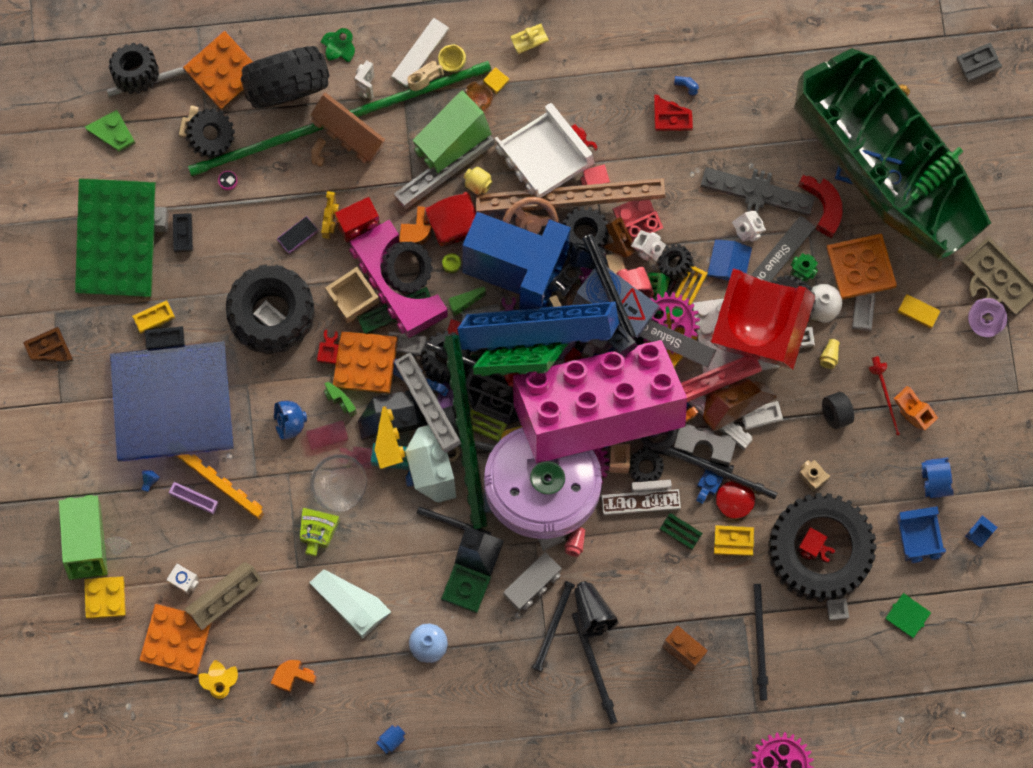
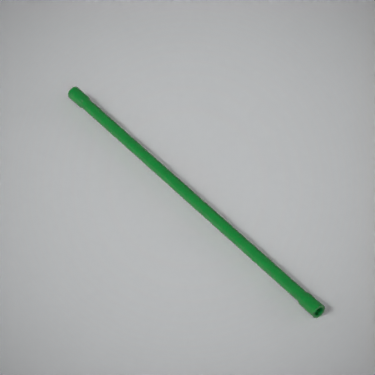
M485 61L471 68L431 81L429 85L421 90L413 91L408 89L349 111L355 116L360 117L473 76L492 71L489 61ZM312 123L221 156L189 165L188 168L191 176H195L209 169L309 135L324 128L321 126L319 129Z

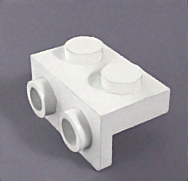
M366 60L364 65L361 64L356 71L357 75L354 78L355 87L360 97L372 100L374 97L373 87L370 83L374 78L373 64Z

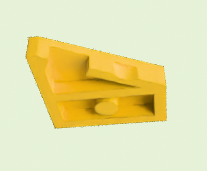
M327 191V205L324 209L321 234L322 238L330 239L331 233L335 232L336 222H333L335 212L339 211V204H336L335 192Z

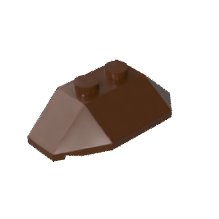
M744 378L707 394L703 421L713 431H716L776 399L777 395L766 384Z

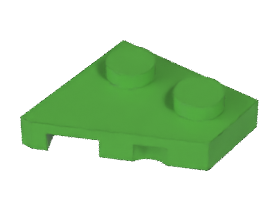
M117 110L85 126L87 132L94 134L104 143H108L118 152L135 144L132 135Z

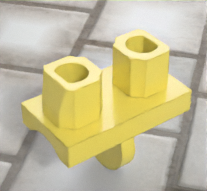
M542 24L526 28L524 31L510 36L518 54L549 41Z

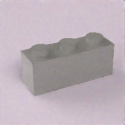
M545 552L503 592V596L519 612L522 609L526 611L533 604V598L542 596L547 590L546 586L550 582L554 584L561 577L559 573H561L562 568Z

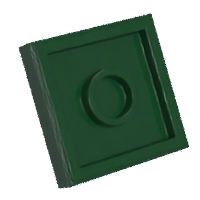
M455 563L441 600L477 614L491 577Z

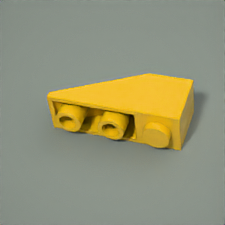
M386 406L382 407L375 445V453L380 469L402 463L403 458L406 457L403 446H398L397 439H400L397 427L393 428L391 423L394 420L391 409L387 410Z

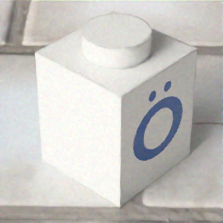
M176 564L167 578V582L189 595L191 591L194 592L199 584L197 580L199 578L196 574Z

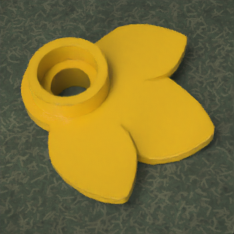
M214 660L210 665L208 674H199L200 685L204 689L210 690L211 695L217 699L225 698L229 694L230 687L236 683L238 678V670L235 666L226 670L217 660ZM218 686H222L224 688L221 693H218L216 691V688Z

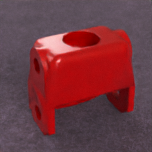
M467 191L463 194L442 199L430 207H425L429 222L440 247L444 245L449 246L464 240L476 215L475 207Z

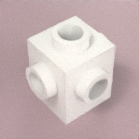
M756 211L745 212L732 222L737 235L742 241L750 240L754 242L766 230L762 219Z
M640 230L631 246L639 252L638 256L642 259L657 261L666 245L660 241L661 237L659 235Z

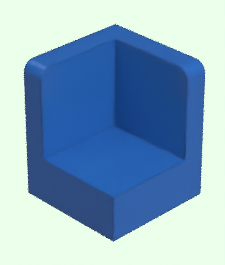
M982 515L965 537L981 548L998 527Z

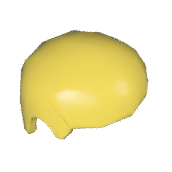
M447 45L440 50L438 55L439 65L446 72H458L466 63V54L458 45Z

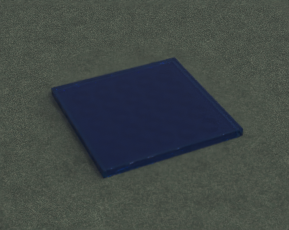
M225 341L110 354L118 462L234 449Z

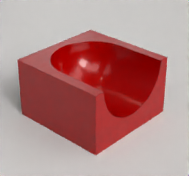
M733 269L711 343L723 351L793 370L816 296L806 287L798 286V288L783 286L753 277L741 270Z

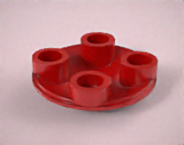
M729 481L718 490L716 502L719 510L726 517L742 518L753 509L755 496L753 490Z

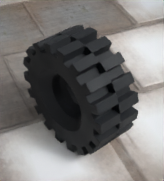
M208 108L197 112L187 123V128L185 129L187 136L185 139L189 142L188 147H192L194 149L193 152L195 154L199 153L200 157H217L223 154L234 140L235 129H232L233 122H229V116L225 117L223 115L224 112L221 110L217 112L214 108L208 110ZM206 126H213L217 130V137L214 140H208L204 137L203 130Z

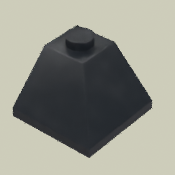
M466 527L454 563L491 577L504 540Z

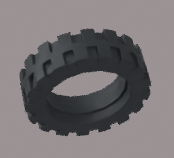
M400 242L386 250L387 253L382 257L383 263H381V268L383 272L381 274L382 277H385V283L390 285L391 289L401 293L419 291L421 287L427 285V280L431 278L430 273L433 271V266H431L432 259L428 256V251L423 249L422 245L415 244V242ZM404 251L411 252L419 262L418 276L411 283H404L399 280L394 271L395 259Z

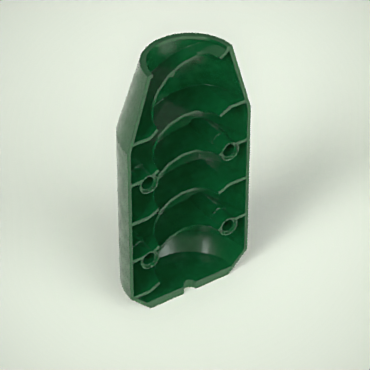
M851 48L831 58L828 62L820 63L802 73L798 79L794 110L885 224L938 261L960 250L991 224L960 162L954 165L955 168L953 171H950L948 177H945L946 180L943 183L940 182L938 187H934L933 191H928L925 197L920 196L916 201L913 200V197H910L915 191L914 185L919 183L920 177H924L923 174L925 171H928V167L933 165L936 160L940 161L939 158L945 156V153L950 151V149L875 56ZM862 150L871 151L881 155L879 158L864 153ZM887 157L900 160L901 164L890 162L886 159ZM891 170H897V171L900 172L902 178H901V181H900L898 184H893V183H896V182L899 181V175H898L896 172L890 173L889 171H891Z

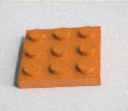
M223 31L190 60L183 69L221 110L243 91L240 79L242 77L241 70L253 61L227 32Z
M882 233L827 245L826 249L842 300L896 288V280Z
M341 331L333 385L345 390L390 394L398 337Z
M155 604L139 661L197 676L211 623L201 630L193 618L185 611Z

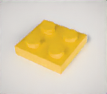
M124 576L84 579L87 619L126 616Z

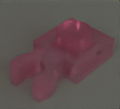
M354 447L353 452H350L347 448H340L341 453L347 454L345 458L338 459L340 463L344 464L352 461V467L371 469L372 448Z

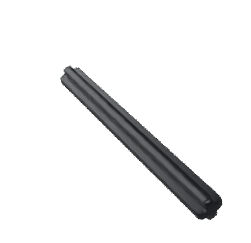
M587 235L583 237V242L609 302H616L619 325L634 339L636 337L635 331L593 235Z

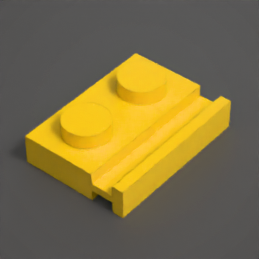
M715 525L714 554L753 556L754 527Z

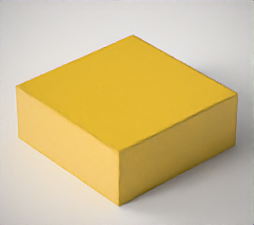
M496 67L483 80V83L496 94L509 82V78Z

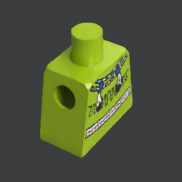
M303 508L300 541L307 543L305 554L316 556L318 547L328 548L339 524V516Z

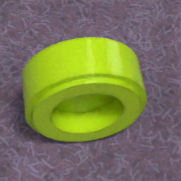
M447 254L442 260V267L447 273H456L461 267V260L456 254Z

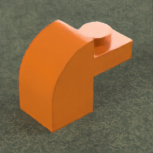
M417 207L416 224L401 223L399 242H415V244L424 245L429 240L432 229L428 225L429 219L425 212V207Z
M906 386L893 398L901 409L900 413L918 429L925 431L938 419L929 404L921 402L911 387Z
M288 660L276 669L271 685L290 693L296 679L315 685L317 677L313 675L314 671L308 668L301 670V661Z

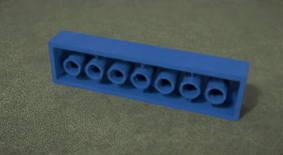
M616 302L467 314L458 327L461 349H468V351H476L480 348L493 350L504 346L505 348H513L517 345L530 347L541 343L543 345H551L554 342L567 344L578 340L580 342H588L591 339L605 341L612 338L619 325Z

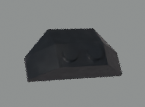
M471 369L466 379V386L472 409L506 424L520 421L514 407L513 387L508 386V382L491 375L482 376L481 374H474L473 369Z
M410 390L373 397L358 420L361 440L377 437L382 407L384 406L387 407V410L391 409L394 417L391 423L393 428L397 427L398 433L417 430V428L429 425Z

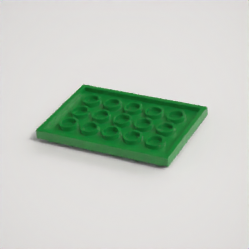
M79 178L75 293L152 296L156 182Z

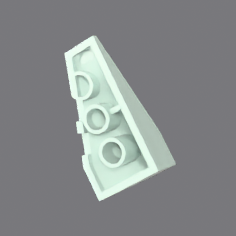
M324 569L309 582L362 639L391 613L377 597Z

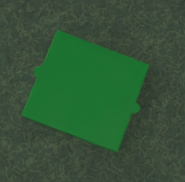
M903 593L896 604L892 605L893 608L885 619L913 639L920 628L924 627L925 621L932 612Z

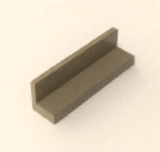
M243 562L186 607L184 611L203 630L261 584L263 580L253 566Z

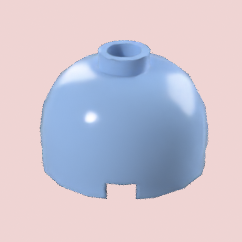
M430 623L422 624L415 628L409 639L410 651L413 657L420 662L434 663L440 660L446 653L448 646L445 632L439 626Z

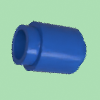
M392 725L378 737L379 740L376 743L387 754L389 751H394L405 740L403 737L405 732L398 725L396 727Z

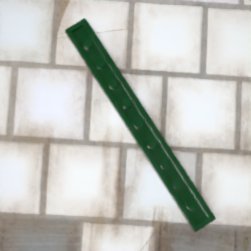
M459 335L445 336L444 349L448 354L447 368L451 374L450 388L453 390V407L457 414L455 423L459 429V440L462 443L459 446L462 448L463 456L461 457L462 466L465 467L466 474L464 482L468 487L467 502L471 507L470 521L474 529L487 526L460 340Z

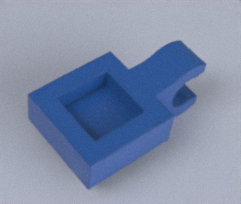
M705 470L697 485L702 490L696 501L703 504L709 493L715 495L723 477Z

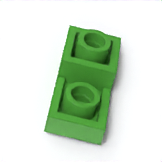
M329 382L324 383L326 388L324 393L328 401L332 399L334 404L342 401L339 404L344 414L348 412L350 417L357 414L353 403L339 388Z

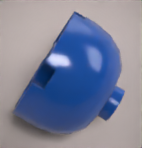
M280 401L274 404V420L277 419L279 425L275 427L280 439L296 437L302 432L304 423L307 422L306 412L302 411L301 407L295 402Z

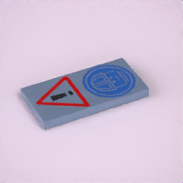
M607 267L638 338L660 306ZM594 268L577 293L591 304L609 302Z

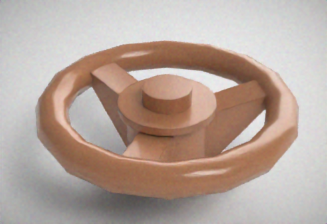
M526 197L515 202L507 210L503 218V222L509 223L515 213L517 216L515 220L516 225L535 234L539 233L541 226L547 225L549 219L555 222L559 220L555 208L547 200L539 197ZM527 204H537L544 207L550 216L532 215L528 211H523L521 207Z

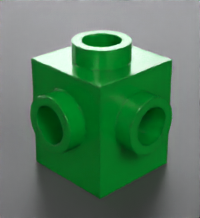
M802 253L800 257L796 256L790 264L792 267L790 275L807 283L810 278L813 280L819 271L816 269L818 262L812 255Z

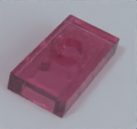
M343 420L306 431L311 450L349 440Z

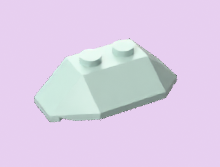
M429 425L417 428L405 450L414 488L437 503L456 498L454 476L448 453H444Z

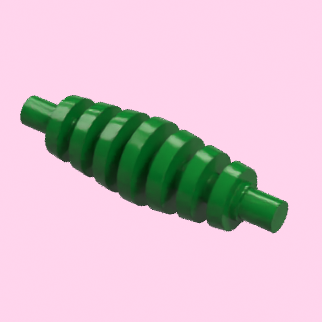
M957 147L953 152L948 151L945 153V156L940 157V161L936 160L933 165H930L928 171L924 172V177H920L919 183L914 185L915 191L910 197H913V200L916 201L920 196L925 197L928 191H933L934 187L940 185V182L943 183L946 180L945 177H948L950 171H953L955 168L954 165L959 163L958 157L964 151Z

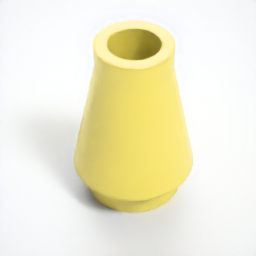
M829 339L819 358L821 366L833 369L838 364L839 341Z

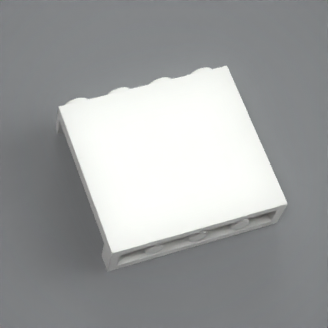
M552 103L545 106L546 113L506 139L500 141L498 137L495 138L497 144L495 149L500 156L504 155L509 168L515 169V174L519 181L526 183L525 186L528 192L539 198L595 164L591 151Z

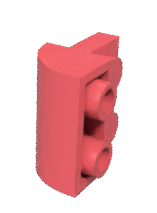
M650 200L629 201L612 208L615 218H622L633 242L640 230L654 233L663 229L659 216Z

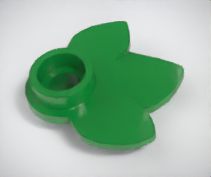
M340 28L336 32H328L322 37L320 42L327 46L325 54L328 61H333L342 56L349 63L354 57L353 34L349 29ZM346 34V39L342 41L340 36Z

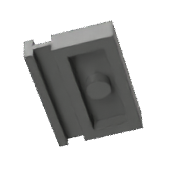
M991 42L956 58L963 74L967 78V82L1002 67Z

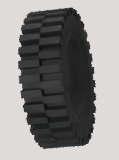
M816 493L813 497L810 494L806 495L802 500L801 498L795 500L794 504L788 505L785 511H782L770 533L768 557L771 556L770 565L771 567L774 566L775 576L781 578L779 582L782 585L786 584L788 586V591L792 592L794 590L797 592L796 596L800 598L806 596V600L809 601L817 599V602H823L825 599L834 600L835 598H843L846 594L849 595L867 577L875 560L876 544H874L876 536L875 533L872 534L871 532L873 529L872 524L866 522L868 517L866 514L861 515L859 513L861 509L858 506L856 508L852 507L851 504L853 502L850 500L844 502L842 501L843 497L839 495L833 498L830 493H827L826 496H822V493ZM824 517L833 519L843 525L850 535L852 542L850 559L843 568L834 573L819 574L812 572L804 567L796 556L794 548L796 533L804 523L814 518Z

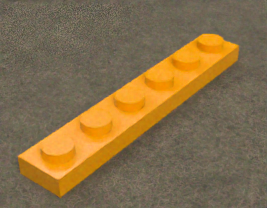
M173 442L167 447L169 452L260 521L264 513L261 510L263 507L256 501L250 502L246 499L247 494L240 489L237 491L231 487L233 484L226 478L220 479L216 476L217 471L210 466L207 468L201 464L202 460L195 454L190 456L186 453L187 449L182 444L178 443L176 445Z

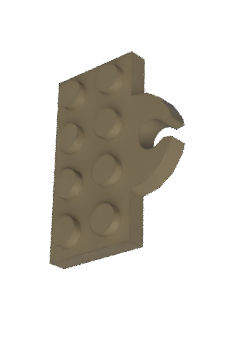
M989 236L961 261L974 275L968 288L971 299L976 296L978 290H983L986 293V298L1002 303L1014 316L1033 299V280Z

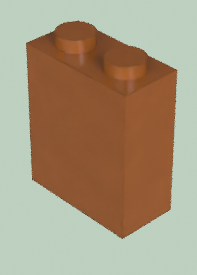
M678 625L665 639L662 646L691 672H693L708 652L706 648Z

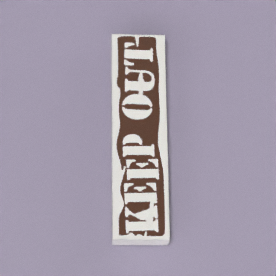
M679 489L602 495L603 515L681 509Z

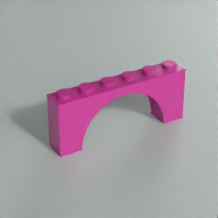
M388 220L351 240L349 251L354 259L357 258L360 262L359 267L362 273H367L369 276L368 281L371 287L378 290V297L382 304H387V311L392 319L395 318L397 320L399 331L402 334L405 333L409 339L448 317V310L438 294L425 299L406 298L395 293L385 283L381 274L382 257L387 253L386 250L400 241L397 230L391 221Z

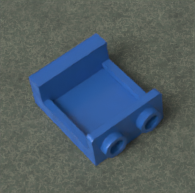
M937 506L899 512L897 515L905 561L911 560V563L922 562L923 558L930 557V560H937L946 553V548H943L937 518L939 514Z

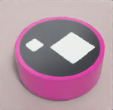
M224 171L218 178L219 185L224 190H233L237 186V176L232 171Z

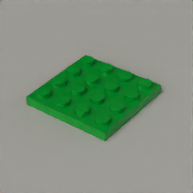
M554 342L551 345H543L541 343L530 347L517 345L513 348H505L504 346L493 350L487 349L473 366L474 374H481L482 376H489L494 373H499L500 375H508L518 372V374H526L528 372L545 373L569 343Z

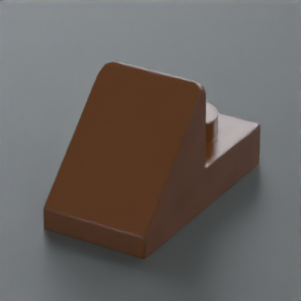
M621 217L606 224L608 233L613 240L603 246L605 249L624 258L637 251L631 246L633 241Z

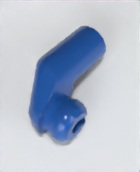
M675 76L674 85L686 86L689 95L698 94L699 85L692 78Z

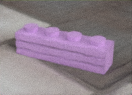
M175 482L169 491L171 496L213 515L219 504L217 501Z

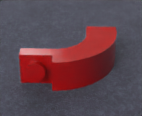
M803 174L798 187L817 197L823 206V216L815 230L832 239L842 219L843 206L840 195L836 188L825 178L819 184L814 177Z

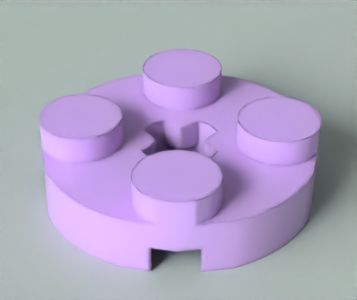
M985 298L977 300L970 308L968 321L976 334L982 337H992L1005 328L1007 314L1003 305L997 300ZM990 313L993 319L986 323L982 316Z

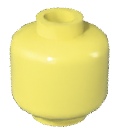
M475 167L472 170L468 169L464 175V179H466L465 187L477 195L487 193L493 183L491 175L480 167Z

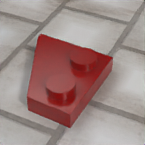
M654 94L655 131L693 130L692 110L680 107L677 103L669 102Z

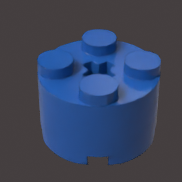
M948 457L925 460V462L921 463L922 478L927 479V481H924L925 497H930L931 499L954 495V491L951 488L953 481Z

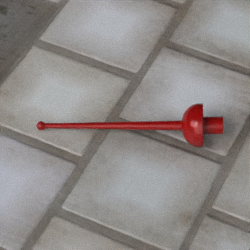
M879 356L871 358L874 366L868 369L870 373L879 376L896 429V435H900L883 378V373L887 370L888 365L887 362L881 363Z

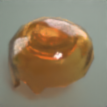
M476 81L467 85L465 93L482 111L488 109L493 101V93L487 85L477 84Z

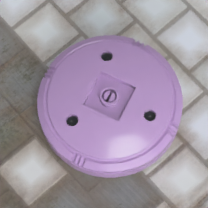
M521 427L503 437L489 455L484 475V490L487 503L493 514L502 524L523 536L550 539L569 534L582 526L597 506L602 483L599 461L593 450L549 460L558 464L564 470L565 484L561 490L554 494L540 493L532 486L530 481L531 471L537 464L524 430ZM545 478L544 480H545V481H550L551 479H550V478Z

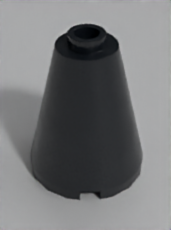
M587 581L577 584L574 592L582 636L584 635L585 638L597 637L603 634V630L608 628L610 631L618 624L616 615L594 585Z

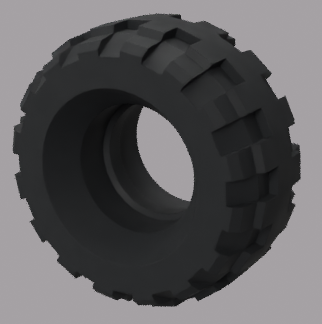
M306 46L249 63L242 68V77L240 79L247 101H250L252 107L260 109L293 101L324 90L329 85L328 78L330 75L323 53H320L316 46Z
M276 264L275 266L259 265L258 268L245 271L232 284L226 299V316L230 329L236 339L250 350L265 354L283 353L289 351L293 346L300 344L306 334L309 333L314 318V301L306 282L293 270ZM278 296L287 302L289 308L288 315L281 323L265 326L256 322L253 317V307L263 297Z

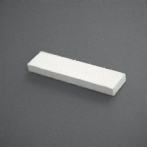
M433 18L392 74V79L407 88L409 86L408 76L422 68L449 31V27Z

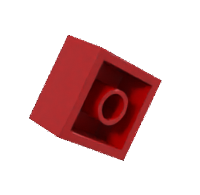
M370 197L335 212L336 224L346 243L380 225L379 215Z

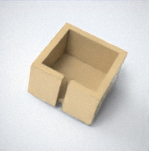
M357 267L325 287L327 296L335 307L338 308L339 313L347 324L379 304L377 294Z

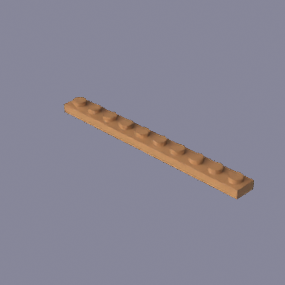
M664 178L559 187L541 198L547 200L554 208L666 198ZM528 190L476 195V212L482 214L505 213L515 202L526 197L536 196L534 194L531 195ZM527 204L521 207L523 211L545 209L537 204Z

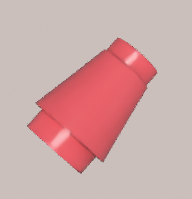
M579 527L571 533L564 545L566 554L579 557L580 553L583 552L584 528Z

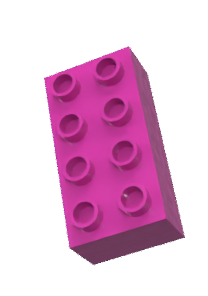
M662 340L638 345L637 348L624 357L620 353L613 351L551 366L545 373L528 372L526 374L513 375L514 407L536 464L685 427L687 396Z

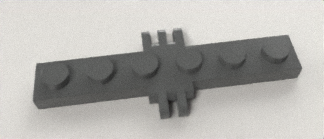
M705 168L700 187L746 199L745 203L748 204V212H750L753 205L755 206L754 211L758 213L759 207L763 208L764 204L810 216L815 197L770 185L772 177L770 172L767 175V179H764L765 171L761 170L760 177H757L758 169L754 168L752 178L748 179L715 169Z

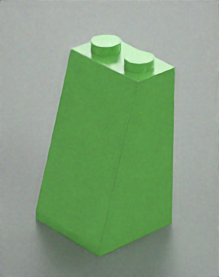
M462 90L413 139L415 153L418 157L424 158V162L430 169L433 168L439 173L492 135L484 112Z
M86 495L82 498L70 497L65 500H59L62 560L69 580L108 575L102 512L98 495Z

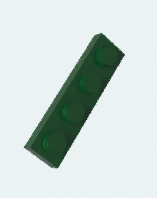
M424 287L404 297L425 299L431 297L428 288ZM387 304L357 316L364 334L372 333L397 322L395 318L392 319L389 315Z

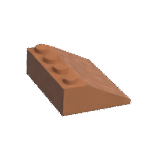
M324 92L310 115L311 123L319 129L322 126L327 130L326 134L333 140L337 138L342 142L341 146L349 152L351 150L357 154L356 158L362 163L368 162L370 164L384 146L385 138Z

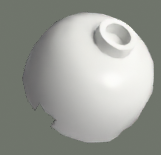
M829 284L814 286L811 291L815 293L816 304H813L815 310L810 313V318L822 323L834 320L842 308L840 292Z

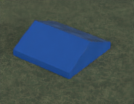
M715 240L707 276L729 281L733 269L741 270L747 274L752 247L736 241Z

